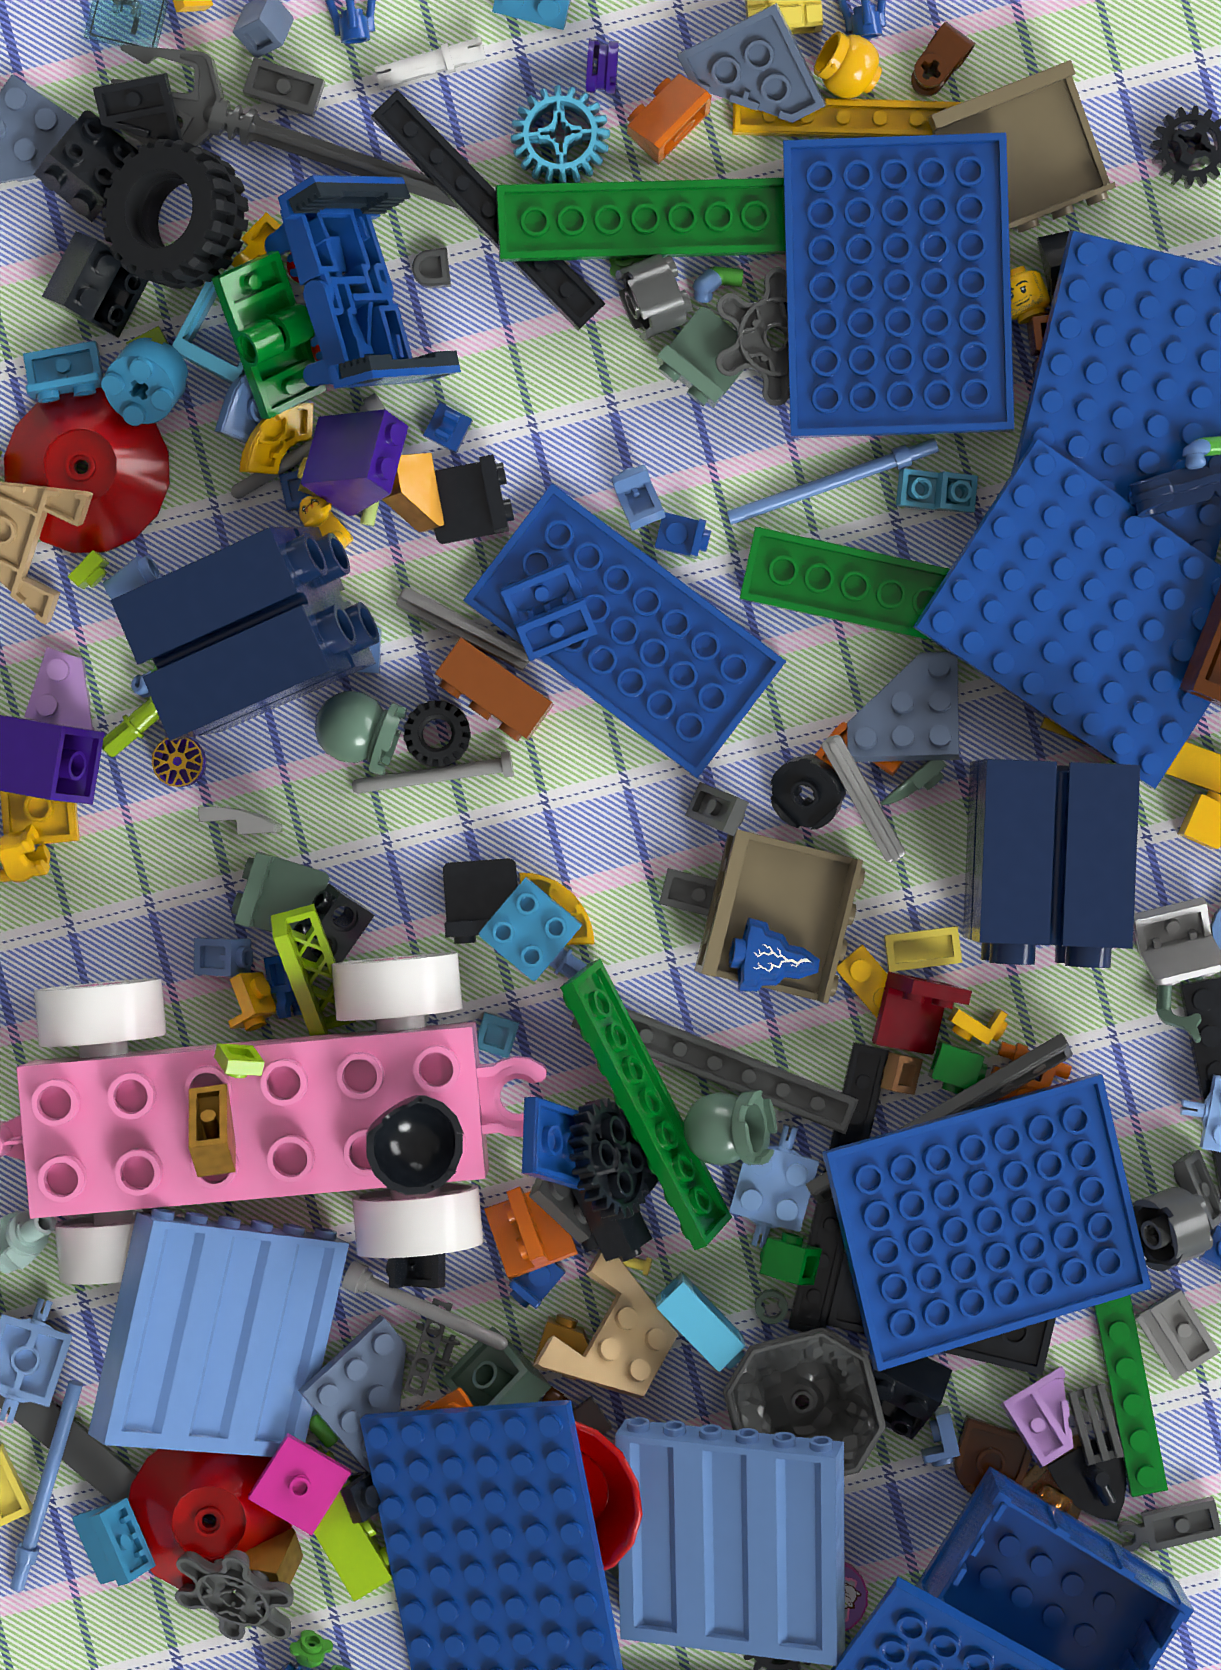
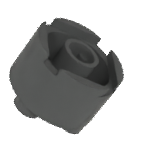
M657 254L616 271V282L623 279L625 289L619 291L623 307L634 330L640 327L643 329L644 332L639 336L642 340L649 339L686 323V313L693 310L687 292L685 290L680 291L675 279L678 276V270L670 255L663 258L660 254Z
M1169 1187L1137 1200L1132 1204L1134 1205L1133 1209L1143 1253L1147 1259L1145 1260L1146 1265L1156 1271H1165L1197 1258L1212 1248L1213 1239L1210 1235L1209 1221L1205 1213L1207 1206L1201 1195L1197 1193L1191 1194L1181 1187Z

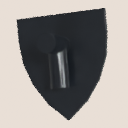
M1106 1431L1103 1433L1107 1446V1450L1112 1451L1109 1437ZM1094 1438L1090 1440L1093 1454L1097 1455L1099 1450ZM1080 1446L1047 1465L1051 1476L1061 1492L1075 1506L1097 1518L1114 1522L1118 1521L1125 1500L1127 1483L1123 1457L1086 1465L1082 1447Z

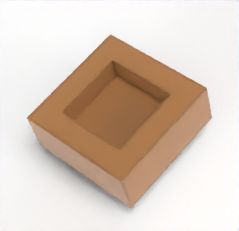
M889 1052L887 1063L884 1067L881 1088L915 1095L923 1059Z

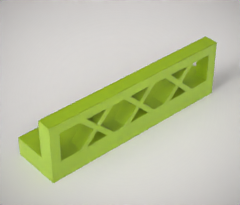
M311 904L271 915L273 940L310 1036L328 1034V1029L356 1022L336 1020V1015L324 1017L323 1010L328 1002L335 1004L333 982L327 991L312 985L318 974L333 980L332 964L336 963L315 905ZM310 918L312 926L306 935L291 929L290 923ZM308 946L322 951V955L316 963L302 958V954Z

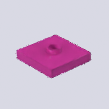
M287 1433L250 1491L248 1499L312 1536L350 1476L351 1469Z

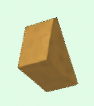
M293 1528L245 1552L250 1559L249 1568L251 1571L256 1570L264 1573L269 1578V1582L281 1581L289 1585L303 1558V1553Z

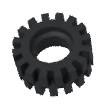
M432 700L418 705L408 715L409 718L404 725V742L409 753L419 762L433 767L448 766L459 760L464 752L467 751L469 740L471 739L470 725L464 713L453 704L442 700ZM435 719L447 722L452 731L449 743L441 748L430 747L423 738L424 727L428 722Z

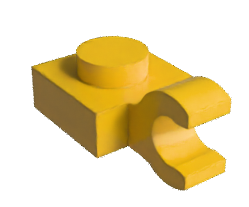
M267 212L241 238L247 247L234 257V261L231 264L234 268L267 253L264 246L266 238L281 226Z

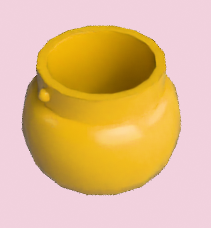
M838 31L829 37L820 50L815 61L814 74L822 78L825 87L834 95L847 99L858 97L863 92L866 94L871 92L881 76L882 68L878 66L879 53L866 38L859 35L846 36Z

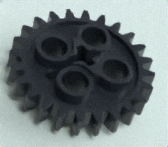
M610 1098L585 1102V1105L578 1107L579 1113L573 1115L576 1125L569 1127L574 1135V1139L568 1140L569 1145L574 1149V1153L569 1155V1159L576 1163L572 1174L579 1175L580 1178L577 1188L585 1189L584 1201H592V1211H600L602 1219L608 1217L609 1221L633 1217L634 1213L641 1211L639 1204L646 1202L643 1193L649 1191L644 1182V1179L650 1178L649 1173L644 1170V1165L648 1164L647 1158L643 1157V1149L639 1142L634 1139L630 1130V1123L623 1110L619 1109L615 1101L611 1102Z

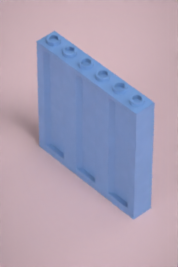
M152 1208L151 1213L137 1212L88 1435L103 1445L265 1457H273L287 1433L305 1443L313 1408L298 1390L322 1369L349 1243L337 1238L336 1231L322 1227H316L313 1233L305 1232V1227L284 1223L283 1229L273 1228L274 1224L262 1220L253 1219L251 1220V1225L241 1224L240 1219L229 1216H219L218 1221L208 1220L207 1215L196 1212H186L185 1217L174 1216L175 1212L163 1208Z
M644 1417L625 1419L615 1434V1446L623 1452L639 1482L643 1515L634 1545L618 1562L620 1639L837 1666L839 1658L845 1650L844 1442L832 1441L827 1436H815L812 1438L795 1437L794 1434L789 1432H779L776 1434L758 1433L757 1430L752 1428H743L737 1431L727 1430L714 1424L698 1427L685 1425L681 1421L660 1423L650 1422L649 1419Z

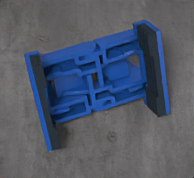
M312 175L278 197L283 224L266 238L264 246L267 253L279 251L280 256L290 253L287 256L289 276L295 282L300 283V285H305L303 298L315 332V337L311 340V350L316 362L307 365L303 372L304 381L309 386L332 384L334 389L423 383L461 372L457 350L437 351L419 357H412L398 303H393L392 301L394 290L372 220L380 217V214H385L387 210L398 206L399 203H403L404 199L411 198L403 177Z

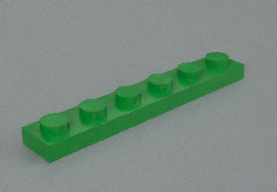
M1128 1295L1093 1307L1117 1431L1124 1454L1123 1460L1129 1493L1132 1497L1167 1491L1168 1487L1131 1296Z

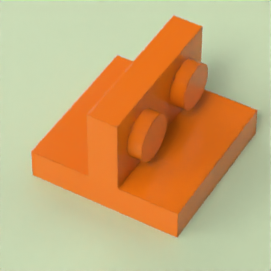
M521 1187L506 1191L509 1200L484 1209L509 1280L578 1254L573 1237L529 1197L530 1192L524 1193Z

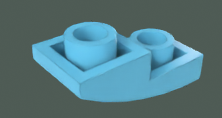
M900 469L896 506L974 513L978 476L944 471L937 473Z

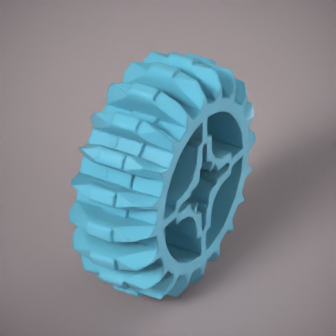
M556 85L554 87L555 96L549 97L547 90L543 88L540 90L542 101L538 102L535 97L530 95L527 98V102L532 109L529 110L520 106L517 111L524 120L517 119L512 121V128L520 131V133L511 135V143L521 145L513 151L515 158L527 156L522 161L521 168L525 171L535 166L531 174L534 180L539 179L544 172L546 173L545 184H552L554 176L559 177V183H567L566 176L572 175L574 183H581L579 171L582 170L585 175L591 177L593 169L589 163L591 162L596 166L603 164L602 157L596 152L607 153L609 150V145L600 140L609 138L610 130L599 128L607 123L606 115L594 116L600 110L598 102L586 107L589 100L588 93L584 92L578 100L575 99V87H570L567 96H562L561 86ZM553 110L551 124L547 127L538 128V132H531L535 122L543 114ZM564 110L575 112L581 116L589 126V129H582L581 126L568 123ZM559 120L562 124V130H565V135L570 134L565 136L564 143H562L563 152L559 151V143H556L555 137ZM583 141H590L586 151L579 158L567 163L568 152L573 146L582 145ZM531 144H539L540 147L552 149L556 155V163L541 158L534 151Z

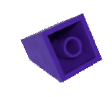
M385 409L318 417L300 484L322 499L330 502L348 516L361 512L391 494L409 426Z
M0 715V791L47 800L93 805L105 732Z

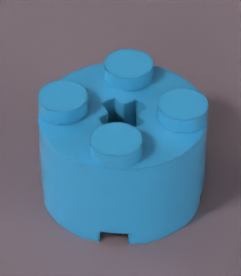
M145 337L133 340L125 346L108 367L102 379L101 386L108 402L132 426L151 424L162 420L169 414L185 392L186 379L188 377L187 365L180 353L173 346L165 342L160 344L151 341L152 338Z

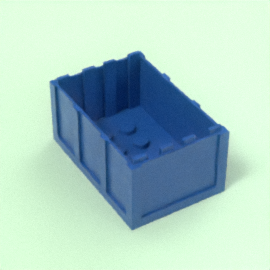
M990 1466L915 1585L1065 1670H1153L1182 1622L1187 1623L1194 1612V1608L1179 1581Z

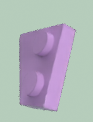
M47 647L24 717L35 721L95 730L92 726L91 702L86 685L87 676L84 659Z
M1062 1366L1001 1403L1002 1408L1040 1468L1073 1448L1072 1430L1069 1428L1068 1422L1070 1416L1068 1400L1066 1401L1064 1387L1065 1371Z

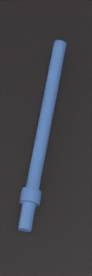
M933 438L907 447L905 444L891 449L892 453L726 511L729 522L733 525L895 467L898 470L912 465V461L939 452L937 442Z
M69 1380L23 1542L18 1544L14 1560L17 1563L10 1588L16 1591L24 1590L30 1567L35 1565L39 1553L37 1543L83 1387V1383L76 1380Z

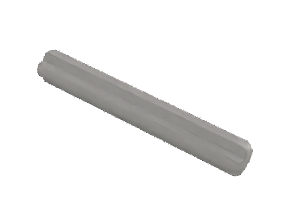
M404 588L401 591L396 603L399 608L458 638H463L471 645L520 670L527 666L529 659L523 646L410 588Z
M834 735L826 738L822 743V749L884 859L888 863L900 860L905 854V849L842 737Z

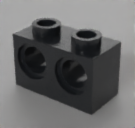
M329 883L325 890L320 891L315 896L312 904L315 905L335 962L339 963L343 962L375 915L361 903ZM344 906L342 915L333 919L335 910ZM310 918L297 923L293 930L306 935L312 926ZM308 946L302 957L316 963L322 955V951Z

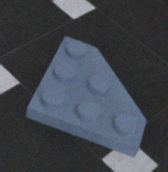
M777 3L677 55L689 80L705 89L708 93L725 98L729 102L778 116L779 119L791 123L826 106V102Z
M14 75L10 76L0 91V184L38 179L33 174L77 120Z
M920 652L847 722V747L855 762L960 760L958 658L950 652Z
M381 1315L298 1390L359 1465L368 1473L370 1472L360 1419L365 1414L400 1411L406 1343Z

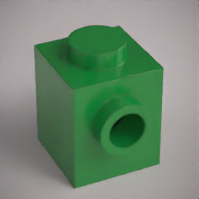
M939 1041L928 1076L942 1081V1089L959 1094L964 1089L984 1079L988 1065L983 1063L985 1056Z
M783 1232L781 1238L767 1237L766 1244L760 1252L761 1267L759 1274L795 1285H814L822 1249L804 1244V1237L792 1233Z

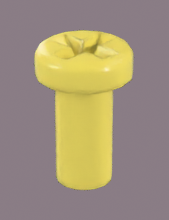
M647 1257L646 1260L633 1258L623 1262L626 1267L641 1270L643 1275L647 1276L650 1272L652 1258Z

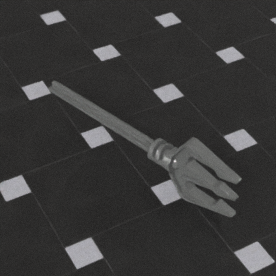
M122 45L120 47L122 51L144 64H149L160 57L194 68L193 91L188 94L172 92L176 113L183 120V126L180 130L184 142L201 147L213 135L220 136L224 131H227L229 140H233L236 135H239L240 143L247 146L250 142L257 141L358 176L403 177L409 193L457 208L423 173L262 120L258 116V111L253 108L247 114H244L241 104L232 110L230 101L224 99L215 61L207 53ZM112 79V80H111V83H116V82H121V81H126V80ZM122 130L143 144L148 142L155 144L158 141L157 139L144 138Z

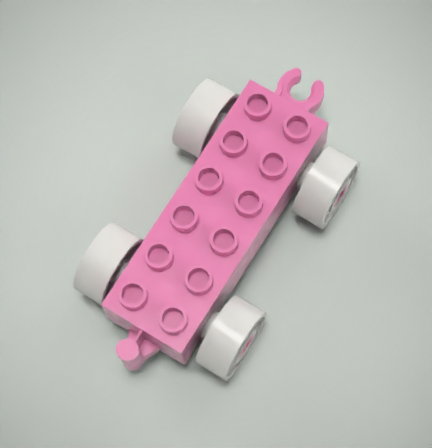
M457 952L381 957L332 964L336 1020H375L376 1030L223 1043L253 1045L264 1060L262 1076L247 1075L246 1078H234L224 1073L214 1058L217 1044L129 1052L128 1041L167 1034L161 978L107 981L34 990L39 1047L79 1046V1056L33 1060L16 1067L21 1115L7 1122L0 1121V1157L7 1155L25 1161L30 1219L93 1213V1215L64 1220L55 1225L60 1282L74 1285L122 1282L136 1213H151L152 1209L147 1208L387 1188L373 1174L366 1156V1133L371 1124L385 1111L415 1095H425L443 1102L457 1116L464 1132L463 1153L456 1168L457 1172L447 1182L485 1179L489 1171L486 1134L501 1133L505 1136L523 1137L524 1112L520 1114L512 1113L503 1106L500 1098L503 1086L508 1081L514 1079H523L528 1083L541 1082L547 1075V1069L538 1061L522 1056L500 1059L496 1063L480 1064L476 1021L426 1026L425 1015L463 1009ZM227 1084L236 1142V1172L197 1177L189 1151V1089ZM445 1183L442 1187L427 1194L405 1195L391 1189H383L359 1194L352 1198L358 1256L366 1258L417 1257L461 1251L483 1244L478 1185ZM167 1209L175 1212L174 1216L183 1217L181 1210Z

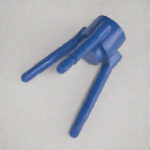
M325 0L334 24L335 36H340L341 43L357 44L370 40L369 32H375L374 13L376 0L367 1L366 16L363 14V9H355L354 0H346L347 10L341 12L342 18L339 16L334 0Z
M837 0L845 21L846 32H853V35H859L866 39L882 35V27H886V0H878L877 11L875 5L870 4L869 0H861L862 6L853 8L854 15H851L846 0Z

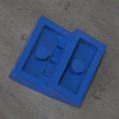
M568 561L500 588L529 661L598 634Z

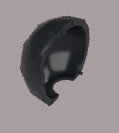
M415 1095L397 1103L371 1124L366 1133V1156L373 1174L387 1188L405 1195L427 1194L442 1187L457 1172L456 1168L463 1153L464 1132L457 1116L443 1102L425 1095Z

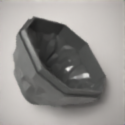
M823 1327L749 1346L723 1390L733 1430L752 1428L757 1430L758 1433L765 1434L789 1432L794 1434L795 1437L803 1438L827 1436L832 1441L844 1442V1476L860 1472L886 1428L868 1354ZM799 1395H805L809 1398V1403L805 1406H797L795 1400Z

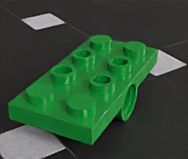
M270 251L211 278L261 419H270L327 391L325 384L309 386L304 381L303 372L305 367L316 362L312 354L310 339L315 337V332L307 307L296 302L279 251Z

